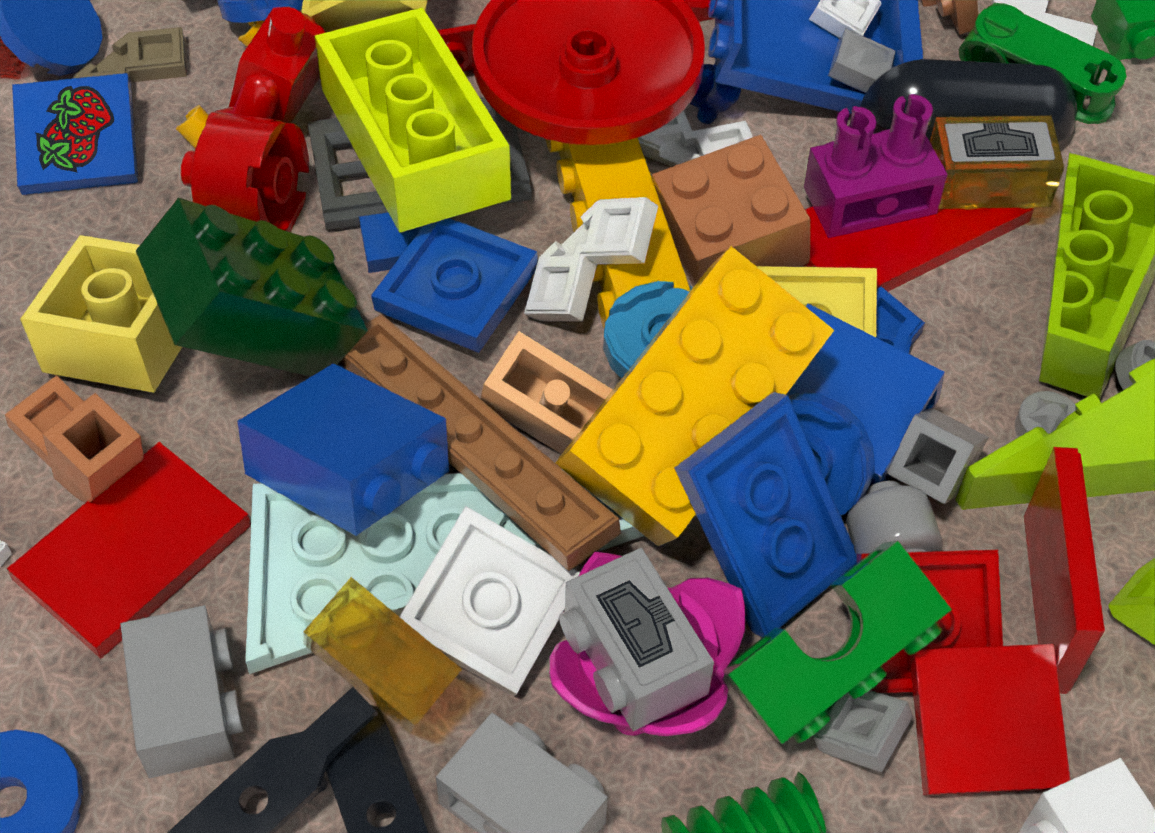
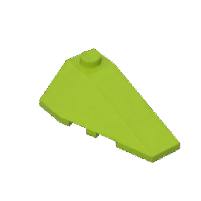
M1155 358L1129 372V379L1133 385L1101 403L1093 393L1076 403V411L1068 415L1053 432L1048 434L1043 427H1035L967 467L955 499L960 508L966 510L1029 503L1053 447L1078 448V453H1081L1087 497L1155 491Z

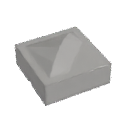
M845 29L837 43L828 76L866 93L875 80L891 69L895 50Z
M868 691L864 695L852 699L847 692L832 705L828 712L831 716L830 721L814 735V740L818 750L827 755L882 772L913 715L907 701L874 691Z

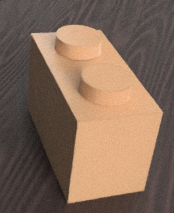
M518 331L485 381L480 399L498 415L562 454L613 389Z

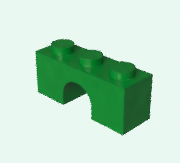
M899 541L883 542L830 584L846 605L850 616L848 637L836 652L825 657L812 658L798 647L785 629L775 627L722 671L772 738L781 744L791 737L797 743H801L813 736L830 721L831 716L827 713V708L847 692L852 699L864 695L887 675L882 668L885 662L902 649L908 655L916 653L941 633L942 629L937 621L952 609Z

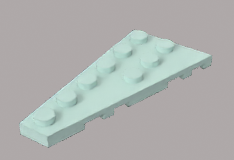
M461 473L445 474L357 536L264 484H253L246 665L248 672L252 674L392 625L357 595L358 584L399 617L465 506L542 551L548 552ZM587 490L616 515L620 522L621 534L596 552L644 536Z

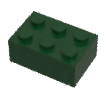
M178 197L136 249V254L176 346L311 377L333 363L338 365L368 332L356 307V298L349 288L346 287L334 263L335 257L332 250L315 236L307 235L304 237L278 229L267 221L260 220L256 222L230 214L216 205L204 206Z

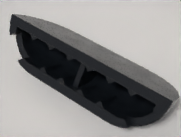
M936 59L908 61L891 68L875 80L865 93L860 107L872 112L876 118V124L878 123L884 128L890 129L894 103L899 97L904 96L906 100L904 113L907 109L909 94L926 98L933 107L926 136L934 150H950L945 124L1045 122L1048 127L1053 151H1055L1058 142L1067 137L1070 138L1077 118L1076 96L1067 78L1056 69L1033 64Z

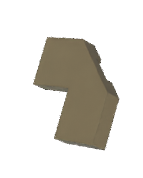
M182 27L128 32L112 45L113 52L96 66L91 63L73 76V78L128 73L131 90L132 82L187 77Z

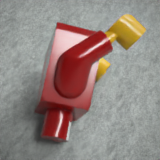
M276 7L271 10L264 21L248 22L249 26H251L250 30L246 34L239 36L238 40L247 48L243 52L238 64L229 107L216 110L215 112L279 119L286 123H292L319 80L320 72L315 35L326 33V31L312 17L295 8ZM198 105L186 114L187 120L176 127V130L194 148H196L209 114Z

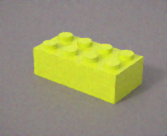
M423 7L315 35L322 91L399 233L511 200L509 144Z

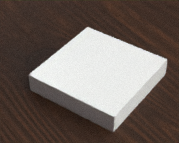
M465 506L399 618L449 660L500 690L515 696L558 622L559 615L565 609L566 582L578 577L580 572L575 569L568 571L548 553Z

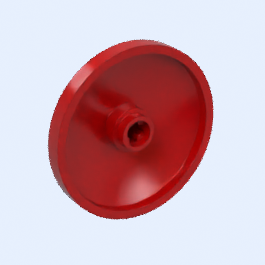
M491 0L481 12L474 28L472 39L473 70L476 83L487 102L498 114L518 128L533 135L561 143L576 145L612 144L649 134L672 121L688 106L695 96L702 79L705 41L696 15L684 0Z

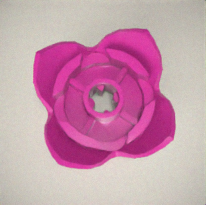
M594 552L578 576L622 556ZM689 578L672 588L667 587L714 661L708 695L635 730V732H631L632 729L620 709L612 713L603 703L593 678V673L597 670L586 651L577 654L567 640L556 644L550 655L549 678L552 687L563 700L582 714L601 722L614 724L618 731L626 735L636 736L646 733L658 736L689 734L706 728L716 720L727 702L728 687L723 680L724 673L722 671L730 665L738 653L745 632V605L742 589L712 578Z

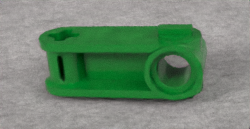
M994 3L979 13L973 29L958 49L961 61L1033 64L1056 69L1067 78L1074 90L1077 101L1076 120L1086 124L1103 123L1112 116L1116 105L1114 95L1123 88L1127 77L1124 65L1113 55L1038 21L1014 6L1005 3ZM1106 70L1107 75L1105 77V80L1102 83H1099L1102 71ZM1091 96L1087 109H1084L1085 98Z

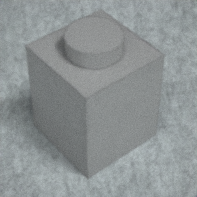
M929 408L914 415L900 443V447L887 470V474L945 504L957 496L967 467L977 462L989 437L933 408Z

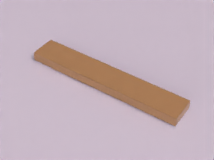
M380 314L365 324L368 332L340 363L348 371L446 418L449 463L568 571L572 570L621 534L619 518L384 315Z

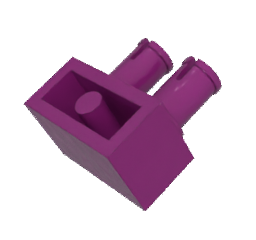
M909 94L907 109L904 113L906 100L904 96L899 97L894 103L891 128L875 134L873 132L876 127V118L871 111L853 106L850 125L847 126L849 111L845 108L838 113L834 141L810 147L804 189L828 238L937 214L947 172L926 136L928 123L933 113L932 104L926 98Z

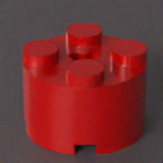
M211 112L209 114L195 151L186 152L181 164V179L185 186L191 187L193 202L204 206L216 205L230 214L256 222L260 220L267 221L278 229L291 232L305 203L307 192L297 191L299 172L309 173V155L304 134L299 126L279 119L223 112Z

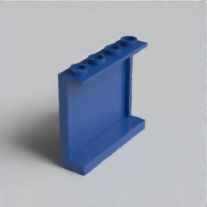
M710 0L708 16L715 19V26L709 41L708 55L715 58L716 83L836 111H842L847 108L849 114H852L853 106L860 107L865 95L864 92L828 76L840 38L809 20L820 0ZM880 0L882 4L863 36L895 50L891 68L908 61L923 59L918 0Z

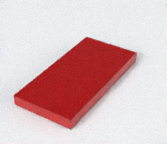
M934 150L947 172L937 214L828 238L813 206L805 210L810 217L809 263L803 265V267L877 268V289L883 287L888 292L1030 222L1034 208L988 161L955 162L952 160L950 150Z

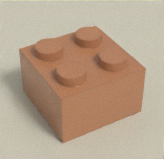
M761 134L652 174V181L681 264L693 287L707 269L730 246L735 248L755 266L800 267L809 263L810 217Z

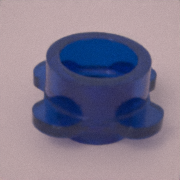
M715 63L714 65L704 64L699 88L690 102L691 105L699 109L697 114L698 120L704 124L713 123L718 113L726 111L737 102L741 94V88L716 83Z

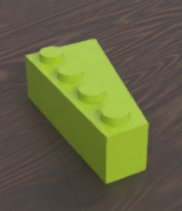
M1069 152L1060 206L1039 381L1084 396H1090L1094 393L1100 400L1115 367L1117 356L1126 343L1155 278L1154 175Z

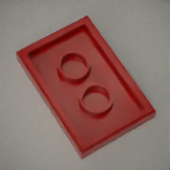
M158 442L143 454V460L93 501H87L6 569L11 579L101 659L122 641L120 623L149 617L251 526V522L247 512L161 442Z
M1053 447L1024 514L1037 641L1038 644H1054L1060 693L1068 694L1103 635L1105 627L1081 453H1078V448Z

